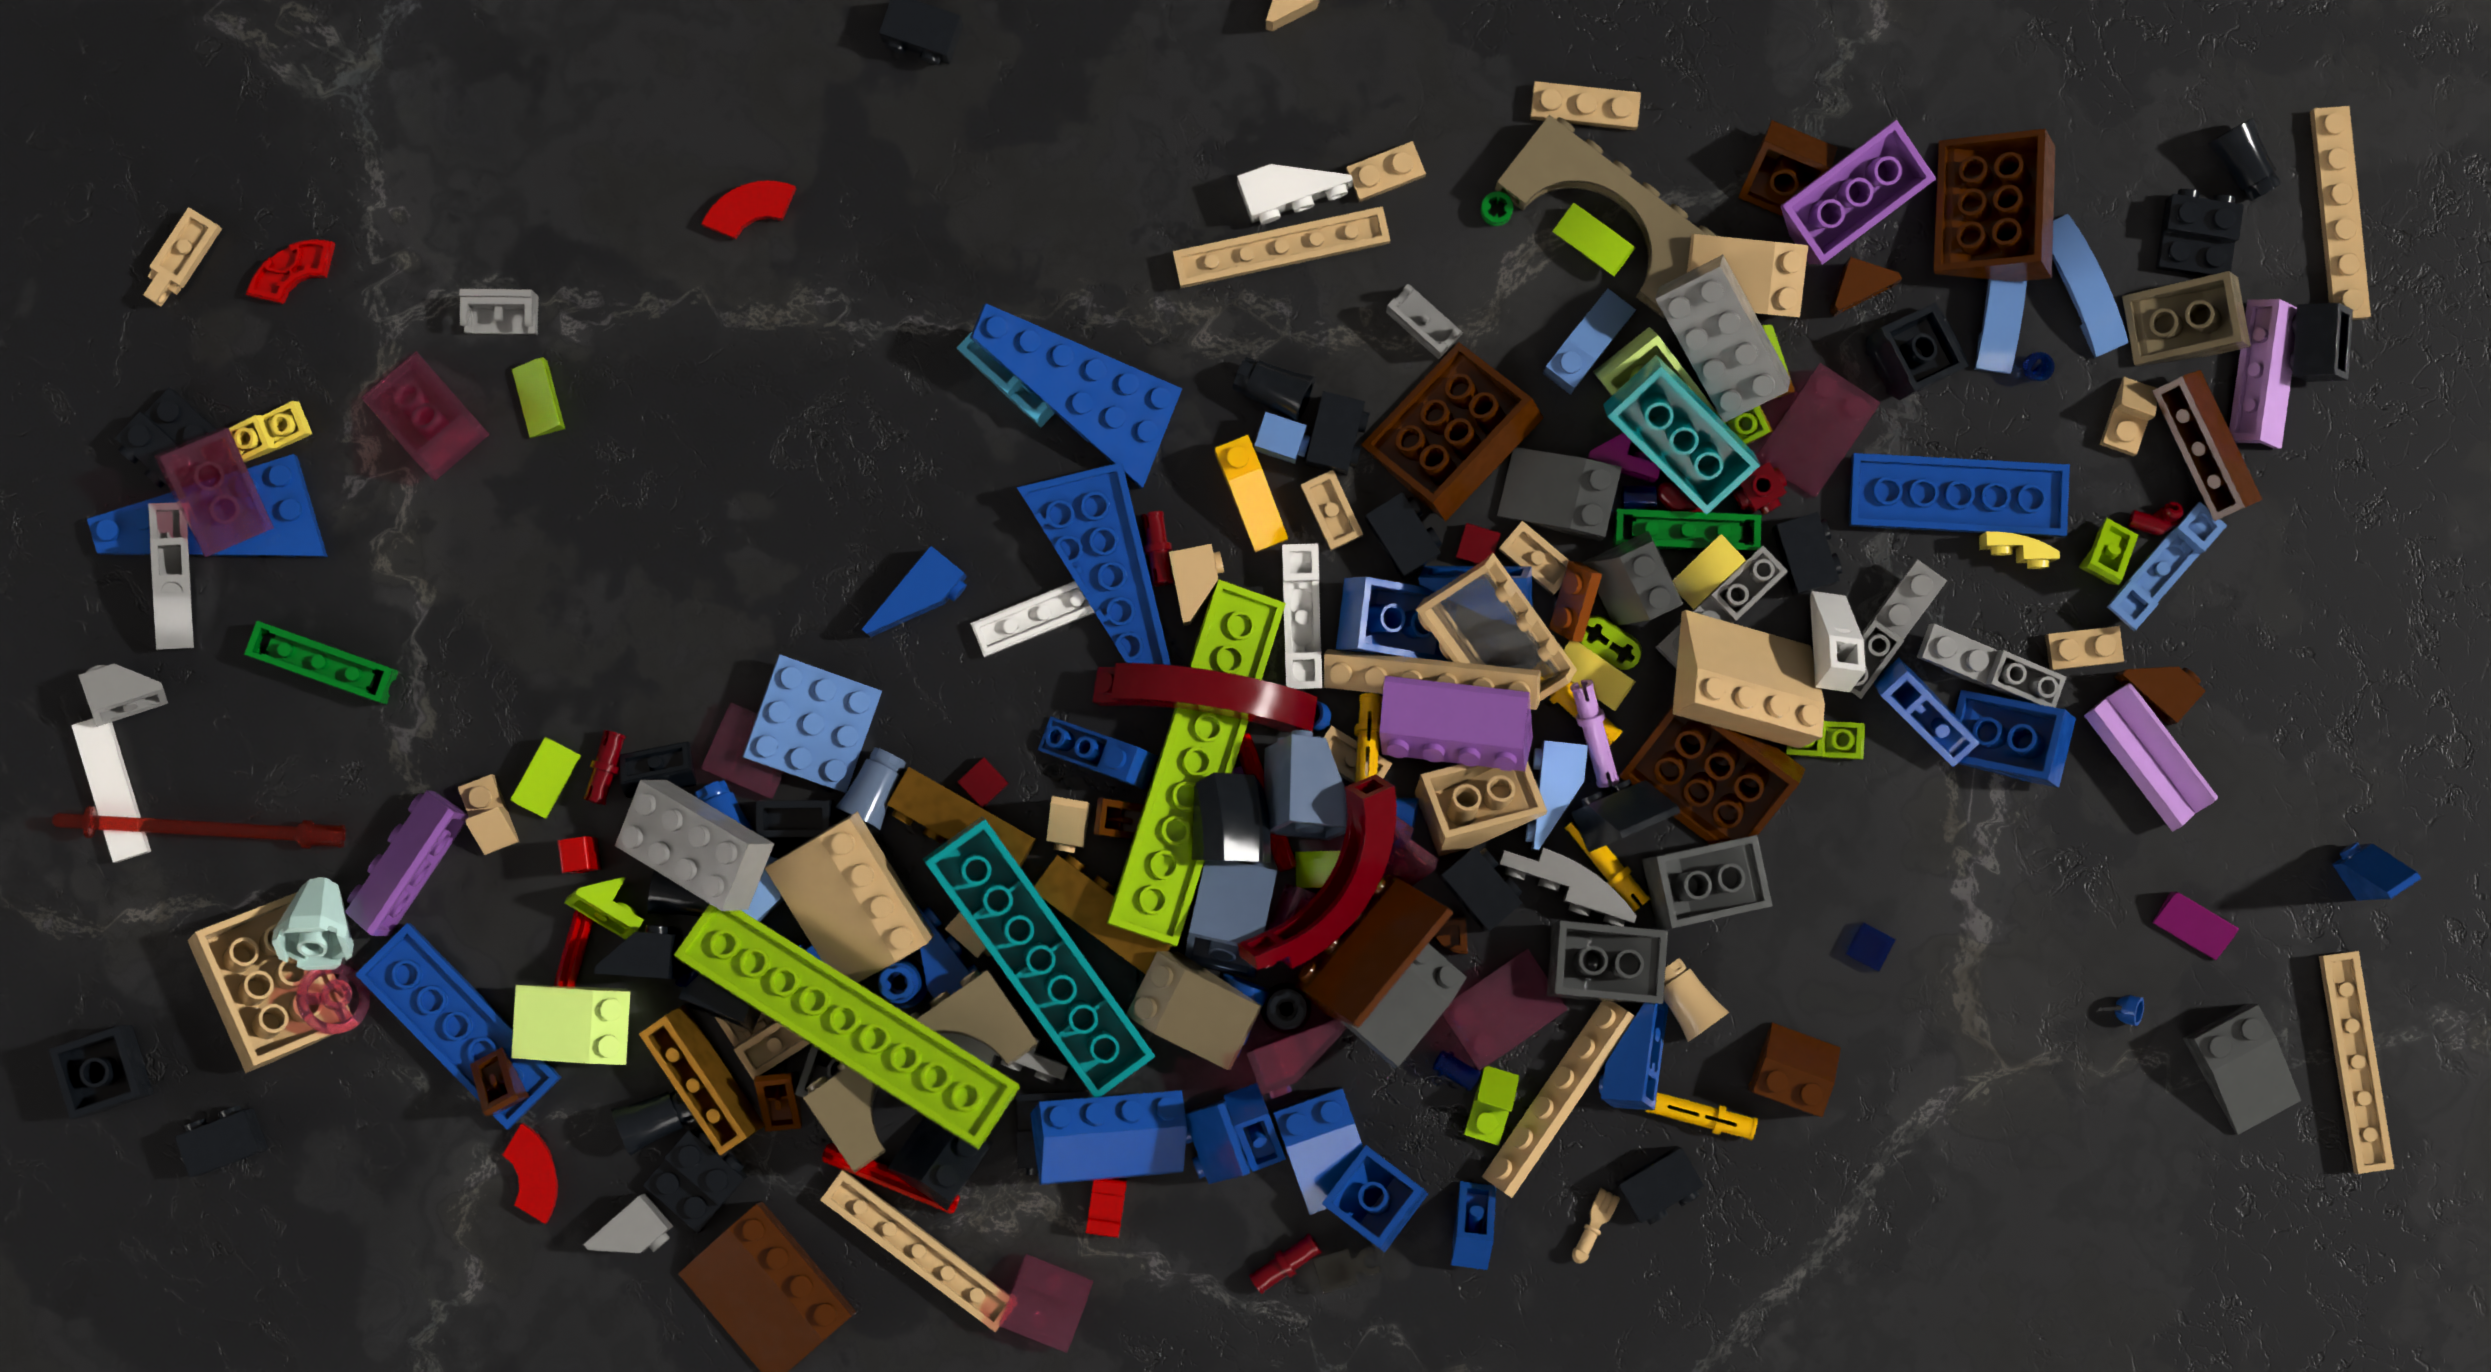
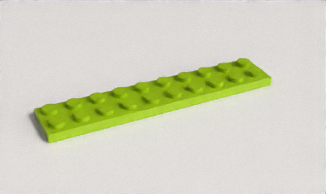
M1218 580L1213 589L1189 667L1262 680L1286 603ZM1175 708L1106 924L1174 947L1178 946L1205 861L1192 860L1194 786L1198 781L1212 773L1233 772L1249 721L1209 712Z
M709 904L674 954L682 963L978 1150L1020 1088L1018 1083L741 910L721 911Z

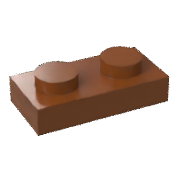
M1568 561L1550 622V630L1571 641H1583L1602 573L1580 562Z

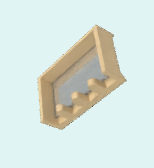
M1494 553L1430 596L1425 597L1416 608L1421 625L1425 630L1431 631L1439 641V648L1442 654L1449 661L1541 670L1540 701L1569 684L1577 671V668Z

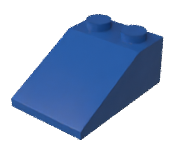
M1372 577L1344 578L1336 650L1449 661L1442 654L1439 648V641L1431 631L1425 630L1418 619V612L1416 611L1421 601L1433 594L1434 591L1426 587ZM1446 598L1441 603L1455 621L1457 602Z
M1965 690L1960 691L1955 716L1979 740L1980 744L1958 764L2022 781L2060 787L2076 721L2072 714L2065 709Z
M1342 1087L1273 1111L1309 1215L1327 1209L1322 1205V1202L1363 1149Z
M1225 1099L1185 1113L1187 1122L1186 1143L1194 1142L1198 1156L1193 1157L1192 1160L1199 1179L1206 1177L1208 1184L1250 1174V1166L1233 1125Z

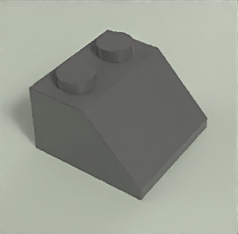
M1649 531L1583 562L1584 565L1602 573L1597 592L1612 623L1617 626L1652 620L1683 605L1679 592Z

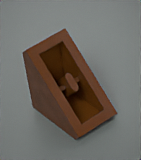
M1850 257L1844 264L1831 304L1830 313L1832 317L1895 287L1902 280L1900 273Z
M1098 798L1094 835L1133 840L1144 805Z
M503 1047L470 1064L482 1112L486 1117L497 1115L529 1097Z
M798 1072L755 1076L754 1084L765 1131L802 1128L800 1098L795 1095L799 1084Z

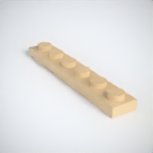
M2350 106L2314 108L2310 111L2329 303H2341L2353 309L2352 320H2365L2371 317Z
M1381 206L1173 251L1180 288H1186L1390 244V236L1384 209Z
M1327 649L1324 653V688L1383 694L1385 676L1525 691L1530 692L1531 709L1537 710L1540 704L1541 670Z
M2359 951L2319 956L2354 1173L2361 1174L2394 1169Z
M1602 1001L1482 1175L1485 1180L1513 1198L1635 1018L1633 1014L1613 1001Z
M842 1170L820 1199L994 1332L997 1331L1018 1301L848 1172Z

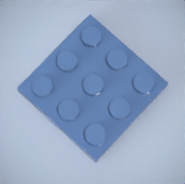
M779 654L742 757L846 793L882 691Z

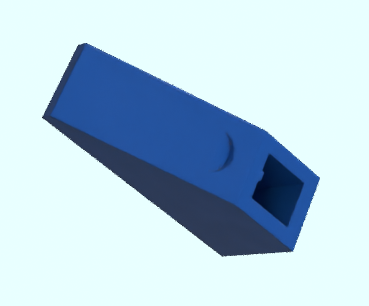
M1051 716L1038 747V750L1143 790H1146L1158 756L1137 746Z
M916 905L934 934L928 944L920 948L927 990L933 998H936L945 991L952 995L962 988L959 982L975 970H978L980 974L982 972L975 964L970 967L967 966L960 957L965 951L952 935L946 939L938 928L942 922L930 907L924 910L921 905Z

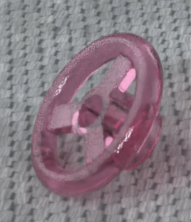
M341 964L336 969L310 970L305 974L297 988L296 1004L301 1017L310 1027L326 1034H341L354 1029L362 1022L369 1009L370 993L365 984L355 975L357 973L355 969ZM325 974H340L337 979L329 981L320 993H308L311 984L317 978ZM350 980L357 988L359 994V1004L353 1015H351L346 1007L352 998V989L348 984ZM336 992L340 996V1001H331L329 993ZM308 1005H324L326 1008L334 1010L341 1023L321 1021L311 1012Z

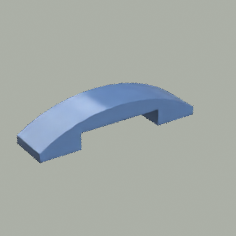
M2069 214L2053 220L2052 260L2083 323L2080 325V328L2094 358L2128 344L2127 334L2115 299L2082 233Z
M1988 280L1982 332L1978 336L1975 370L2011 374L2020 334L2027 281Z
M2198 502L2141 563L2117 592L2107 608L2133 631L2137 630L2158 606L2160 599L2194 560L2206 551L2227 525L2221 519L2214 521L2209 509L2203 503Z

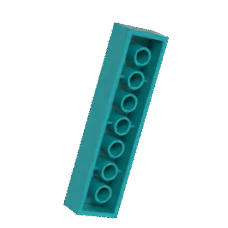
M981 816L923 858L925 864L1093 1097L1103 1096L1156 1057L984 817Z

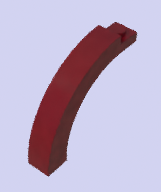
M1116 663L1115 667L1097 668L1092 702L1101 706L1141 705L1189 709L1235 717L1262 724L1282 732H1292L1294 730L1313 732L1318 697L1291 687L1231 673L1162 664Z
M1375 774L1345 787L1347 801L1346 833L1341 852L1330 876L1315 897L1293 917L1266 932L1238 943L1241 958L1257 970L1272 967L1279 960L1293 969L1324 951L1354 923L1375 893L1390 858L1396 828L1397 803L1394 785Z

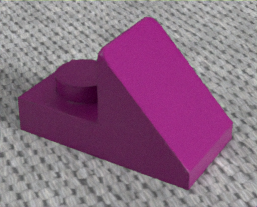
M1624 433L1591 450L1586 457L1587 459L1622 467L1621 474L1651 483L1658 479L1660 468L1645 453L1634 452L1633 456L1627 455L1631 439Z

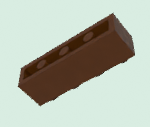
M2201 370L2179 377L2152 391L2214 521L2263 500Z

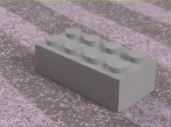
M1724 255L1658 288L1655 299L1724 423L1789 391L1791 378Z
M640 780L615 846L719 910L731 911L749 909L774 843L668 780Z

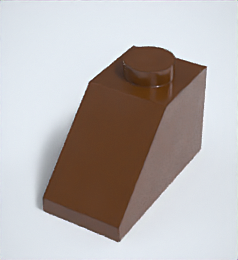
M2179 666L2126 669L2118 672L2114 677L2123 686L2131 683L2152 711L2167 725L2178 723L2206 691L2199 685L2201 680L2194 672L2185 667L2181 669Z

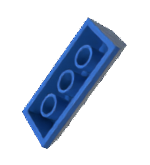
M1182 1090L1038 1102L1030 1113L1039 1185L1172 1174L1184 1171L1187 1122Z

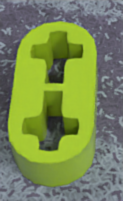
M1600 615L1590 616L1587 626L1595 627L1596 624L1603 627L1601 634L1608 638L1609 641L1607 643L1599 637H1596L1594 641L1588 638L1589 631L1586 629L1581 643L1616 668L1628 670L1635 667L1642 655V647L1639 641ZM1614 642L1623 648L1627 644L1633 647L1631 654L1635 657L1633 659L1626 657L1624 661L1618 658L1619 651L1611 646V644Z

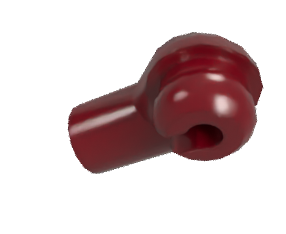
M1667 481L1656 487L1655 497L1668 511L1703 512L1675 483Z
M2168 502L2165 507L2152 515L2133 510L2128 521V527L2153 535H2163L2181 522L2184 513L2183 508L2177 502Z

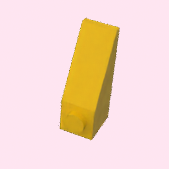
M1249 435L1216 447V458L1255 553L1288 540Z

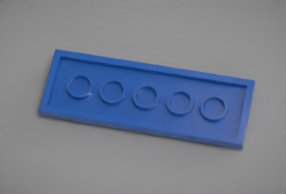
M1853 453L1851 455L1849 526L1968 533L1991 531L2024 536L2064 538L2067 536L2070 464Z
M406 923L355 974L478 1101L479 1097L470 1064L503 1047L529 1095L527 1099L497 1115H493L507 1130L521 1119L562 1078L546 1061L511 1058L513 1027L411 923Z

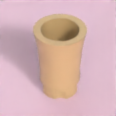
M1680 958L1666 967L1664 1001L1669 1006L1689 1042L1727 1015L1729 1011L1710 994L1691 968L1687 970Z

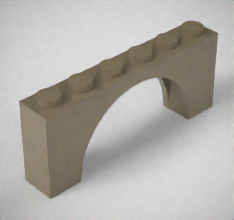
M975 970L959 982L962 986L961 989L952 995L945 991L929 1003L932 1009L922 1016H919L917 1012L910 1015L938 1034H960L980 1041L995 1051L1007 1066L1038 1046V1042L988 970L982 974ZM841 1063L837 1066L840 1071L837 1075L829 1080L823 1076L806 1088L809 1094L803 1097V1099L853 1172L856 1173L885 1153L886 1150L878 1137L873 1118V1096L876 1085Z

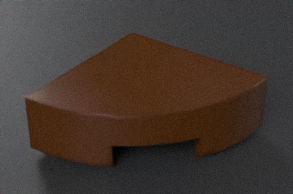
M1449 918L1434 937L1446 949L1455 953L1468 954L1466 918Z

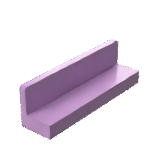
M2281 299L2247 300L2245 317L2251 347L2240 349L2229 427L2235 443H2261L2273 449H2281L2292 378L2290 354L2294 351L2295 345L2292 320L2297 315V307Z
M2127 683L2099 701L2084 715L2172 832L2182 827L2195 813L2218 799L2216 793L2131 683Z

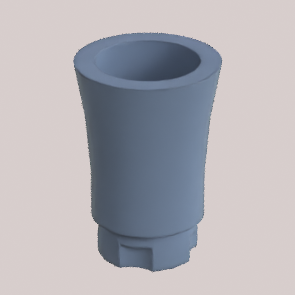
M874 747L869 759L865 760L854 782L835 809L848 817L858 811L866 826L880 831L888 808L887 803L902 777L899 774L904 769L906 762L881 748Z

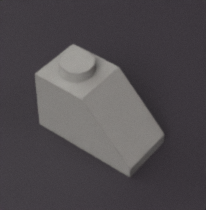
M115 663L108 666L97 665L88 669L86 673L78 675L97 727L168 704L161 682Z
M644 1193L633 1200L583 1245L588 1250L642 1253L650 1248L652 1252H655L670 1239L666 1233L673 1225Z

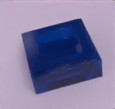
M1862 922L1845 955L1879 972L1896 939Z

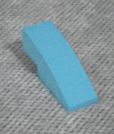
M971 332L957 349L1041 428L1055 413L1035 393L1030 392L1021 384V381L1008 369L1002 367L970 338Z

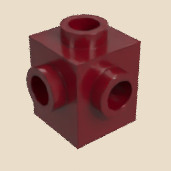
M1770 462L1759 466L1732 493L1742 510L1746 509L1748 514H1754L1760 510L1762 515H1765L1782 505L1779 499L1787 494L1784 488L1787 486V481L1778 467L1773 468ZM1758 480L1763 481L1768 490L1767 492H1760L1757 489L1756 483Z

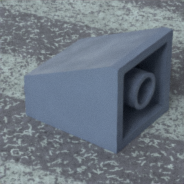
M1294 730L1291 732V735L1278 738L1276 743L1266 747L1263 789L1268 808L1270 834L1320 840H1331L1345 834L1347 825L1345 787L1326 738L1313 737L1312 731Z
M1205 860L1189 929L1185 956L1202 967L1254 978L1256 968L1240 957L1237 944L1265 931L1277 870L1270 869L1262 863L1246 864L1237 861Z

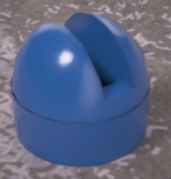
M1317 701L1315 714L1320 715L1318 720H1314L1313 730L1321 731L1330 725L1332 712L1326 704Z
M2132 995L2120 997L2116 1004L2122 1006V1009L2115 1010L2116 1017L2125 1024L2138 1026L2143 1016L2144 999Z

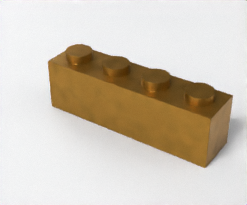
M910 767L906 770L887 803L888 806L895 809L892 813L893 817L909 826L913 820L926 827L923 834L941 844L945 838L951 839L982 816L989 823L1020 868L1037 841L1035 838Z
M1070 854L1065 859L1057 855L1034 886L1037 892L1045 901L1146 974L1157 951H1169L1172 946L1106 924L1115 897L1111 893L1115 888L1099 876L1093 881L1083 874L1082 871L1086 866Z
M685 1005L666 1014L639 1033L720 1156L765 1126Z

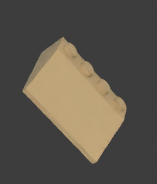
M1688 610L1682 611L1673 703L1674 715L1798 749L1823 737L1825 701L1822 689L1815 688L1814 658L1811 645Z
M858 811L765 867L769 877L821 960L856 983L898 962L928 944L934 936Z
M297 892L198 930L188 939L189 946L245 1073L284 1058L356 1024L332 969L303 970L296 967L297 960L289 957L287 963L280 960L272 944L273 931Z

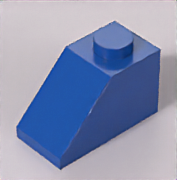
M1258 1083L1223 1095L1252 1172L1286 1160Z
M1460 1181L1453 1233L1452 1266L1488 1270L1494 1241L1495 1186Z

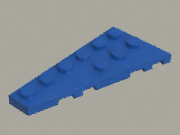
M987 303L983 304L970 338L1002 367H1005L1017 377L1021 384L1030 392L1035 393L1044 401L1047 407L1083 439L1090 442L1105 455L1109 462L1112 464L1122 462L1125 474L1135 485L1143 488L1182 388Z
M295 454L87 519L96 552L101 555L151 554L148 503L186 502L189 555L328 557L298 456Z
M1120 462L1017 487L1125 662L1171 665L1123 463Z

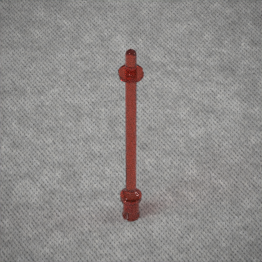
M95 806L87 807L84 815L57 813L52 817V823L55 827L83 829L85 838H92L96 830L289 840L296 841L304 849H310L312 845L343 848L346 840L345 825L313 824L312 820H303L302 823L294 827L97 815Z

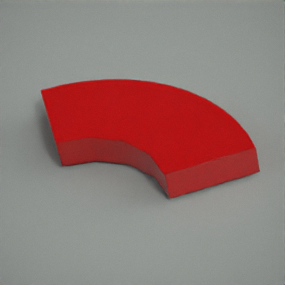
M768 180L741 185L726 193L710 208L702 222V226L736 240L742 230L755 221L768 218L783 221L797 188L788 183Z
M304 240L288 245L289 247L281 250L271 258L269 257L262 263L252 277L246 295L284 305L289 292L300 282L311 278H327L335 243L328 240Z
M521 1123L502 1154L513 1164L519 1178V1193L514 1206L542 1223L547 1224L552 1216L558 1196V1179L552 1159L553 1156L539 1134L527 1124Z

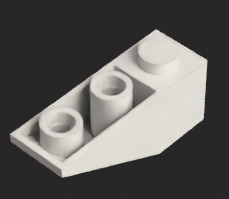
M1269 164L1238 175L1237 184L1251 223L1260 221L1263 225L1281 218L1280 213L1290 209H1294V212L1297 213L1315 205L1314 201L1327 197L1330 201L1347 195V189L1352 188L1353 178L1349 174Z
M1811 591L1810 605L1815 688L1850 692L1866 672L1864 639L1846 596Z

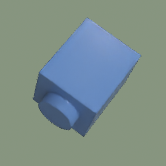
M1265 412L1254 450L1295 464L1298 455L1305 457L1311 437L1305 435L1307 425Z

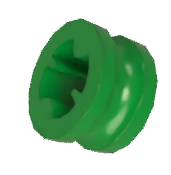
M1500 191L1492 192L1483 199L1480 209L1481 216L1491 226H1502L1511 218L1514 207L1511 198L1506 193ZM1495 200L1496 204L1499 201L1505 204L1503 209L1504 216L1498 217L1497 213L1495 217L1489 214L1491 209L1490 202Z

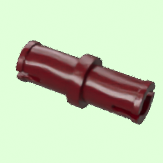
M1153 511L1142 514L1141 519L1143 520L1146 546L1143 547V550L1149 559L1151 584L1154 587L1173 584L1174 578L1169 552L1172 551V545L1170 542H1167L1164 512Z
M603 730L596 760H591L590 768L593 770L583 800L606 806V799L613 776L618 775L619 767L616 766L624 740L626 739L625 735Z
M1308 1233L1306 1237L1284 1252L1279 1250L1274 1253V1259L1254 1273L1249 1274V1277L1257 1290L1263 1294L1286 1276L1291 1278L1296 1275V1269L1316 1255L1321 1254L1322 1251L1314 1238Z

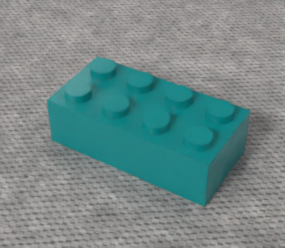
M1657 355L1603 404L1607 417L1706 515L1760 466L1755 453Z

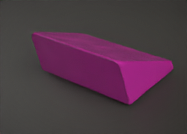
M2176 891L2169 893L2152 922L2213 960L2218 959L2239 930L2238 927Z

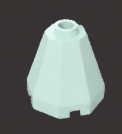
M317 877L309 879L300 887L273 931L272 944L280 960L288 963L289 957L297 960L296 967L303 970H328L339 967L343 957L346 960L352 957L354 943L338 884L328 878Z

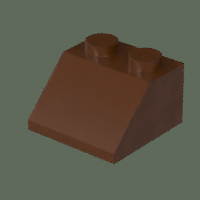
M1771 120L1738 198L1783 216L1780 206L1832 167L1838 147Z
M1771 1022L1747 1091L1822 1118L1835 1084L1841 1048Z

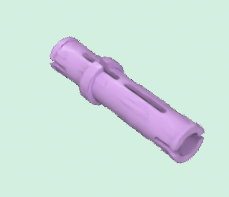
M1588 679L1581 680L1582 687H1579L1578 682L1570 686L1578 711L1576 721L1578 726L1583 729L1597 780V787L1607 788L1609 787L1607 779L1611 780L1612 785H1616L1620 780L1616 772L1603 724L1605 714L1603 709L1598 706L1593 681Z

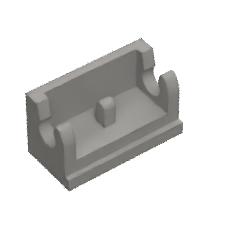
M1409 284L1404 287L1402 293L1397 298H1394L1387 305L1386 313L1437 359H1440L1463 334L1457 326Z
M459 289L460 326H464L465 334L538 335L539 296L533 290Z

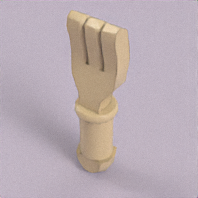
M1603 1188L1599 1189L1590 1209L1589 1225H1584V1232L1576 1248H1573L1572 1258L1576 1263H1584L1589 1258L1597 1236L1601 1234V1231L1598 1229L1602 1224L1610 1220L1619 1203L1620 1197L1607 1192Z

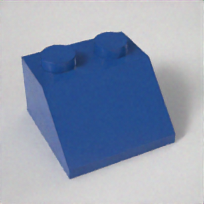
M1365 1145L1322 1202V1205L1385 1253L1428 1196V1193Z

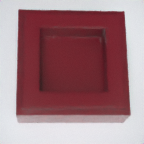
M1466 523L1456 559L1475 565L1479 564L1492 553L1495 554L1501 533Z
M985 757L958 781L982 808L1009 785Z

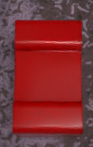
M583 836L557 840L562 873L578 874L602 870L598 838Z
M1116 1178L1093 1180L1086 1226L1087 1234L1119 1237L1127 1180Z

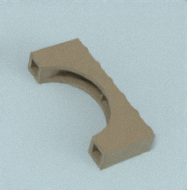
M1549 115L1499 178L1494 190L1506 193L1511 198L1513 204L1522 211L1541 195L1566 188L1594 191L1619 204L1639 227L1647 248V275L1636 298L1665 319L1655 299L1658 288L1687 273L1691 234L1716 235L1702 225L1698 228L1687 220L1688 214L1675 204L1667 205L1658 198L1660 193L1653 186L1646 182L1640 184L1630 176L1632 172L1624 164L1616 160L1612 163L1602 155L1603 150L1590 139L1583 141L1573 133L1575 131L1574 127L1560 117L1554 119Z

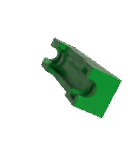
M1616 509L1614 512L1615 533L1613 547L1628 541L1623 536L1624 517H1631L1632 520H1635L1632 521L1631 536L1637 537L1649 531L1657 549L1704 551L1722 534L1739 553L1754 554L1761 547L1762 515L1708 513L1706 515L1704 512ZM1744 522H1750L1749 527L1752 528V539L1749 545L1739 543V541L1743 540V526H1740V524Z
M256 621L244 655L386 705L390 697L388 694L390 685L394 680L396 681L399 673L398 670L260 621ZM268 631H270L269 633L276 636L275 638L271 637L266 650L269 651V654L266 655L261 653L260 644L264 635H267ZM375 670L379 672L382 670L384 673L375 695L371 694L372 692L368 691L369 687L372 688L377 675L374 674Z

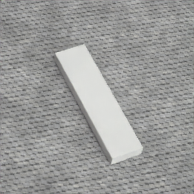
M1073 581L970 624L983 656L987 657L1095 612L1077 583Z
M94 718L71 725L112 862L118 863L151 852L113 723L97 727Z

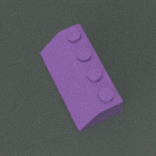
M1894 120L1780 207L1789 235L1794 243L1808 245L1807 262L1811 265H1823L1936 180V177L1899 122Z
M1385 676L1379 731L1382 755H1390L1395 758L1424 759L1430 762L1458 763L1470 767L1499 768L1504 771H1525L1533 739L1530 692Z
M426 790L424 795L419 793L414 798L408 808V811L411 813L404 825L400 823L394 828L388 838V842L391 844L383 855L378 854L367 870L370 873L363 886L357 885L347 899V903L350 905L345 913L372 936H390L465 825V819L469 818L465 811L434 791Z

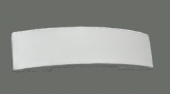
M1318 544L1282 545L1283 602L1286 603L1284 608L1286 686L1294 689L1322 688Z

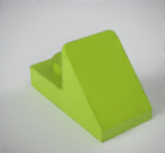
M2106 518L2099 528L2091 551L2081 562L2079 568L2108 584L2119 585L2123 580L2138 534Z
M625 877L580 887L570 894L564 902L625 940L634 932H638L644 919L636 915V911L629 905L613 901Z
M1484 1065L1463 1133L1464 1135L1499 1146L1509 1111L1512 1112L1519 1075Z

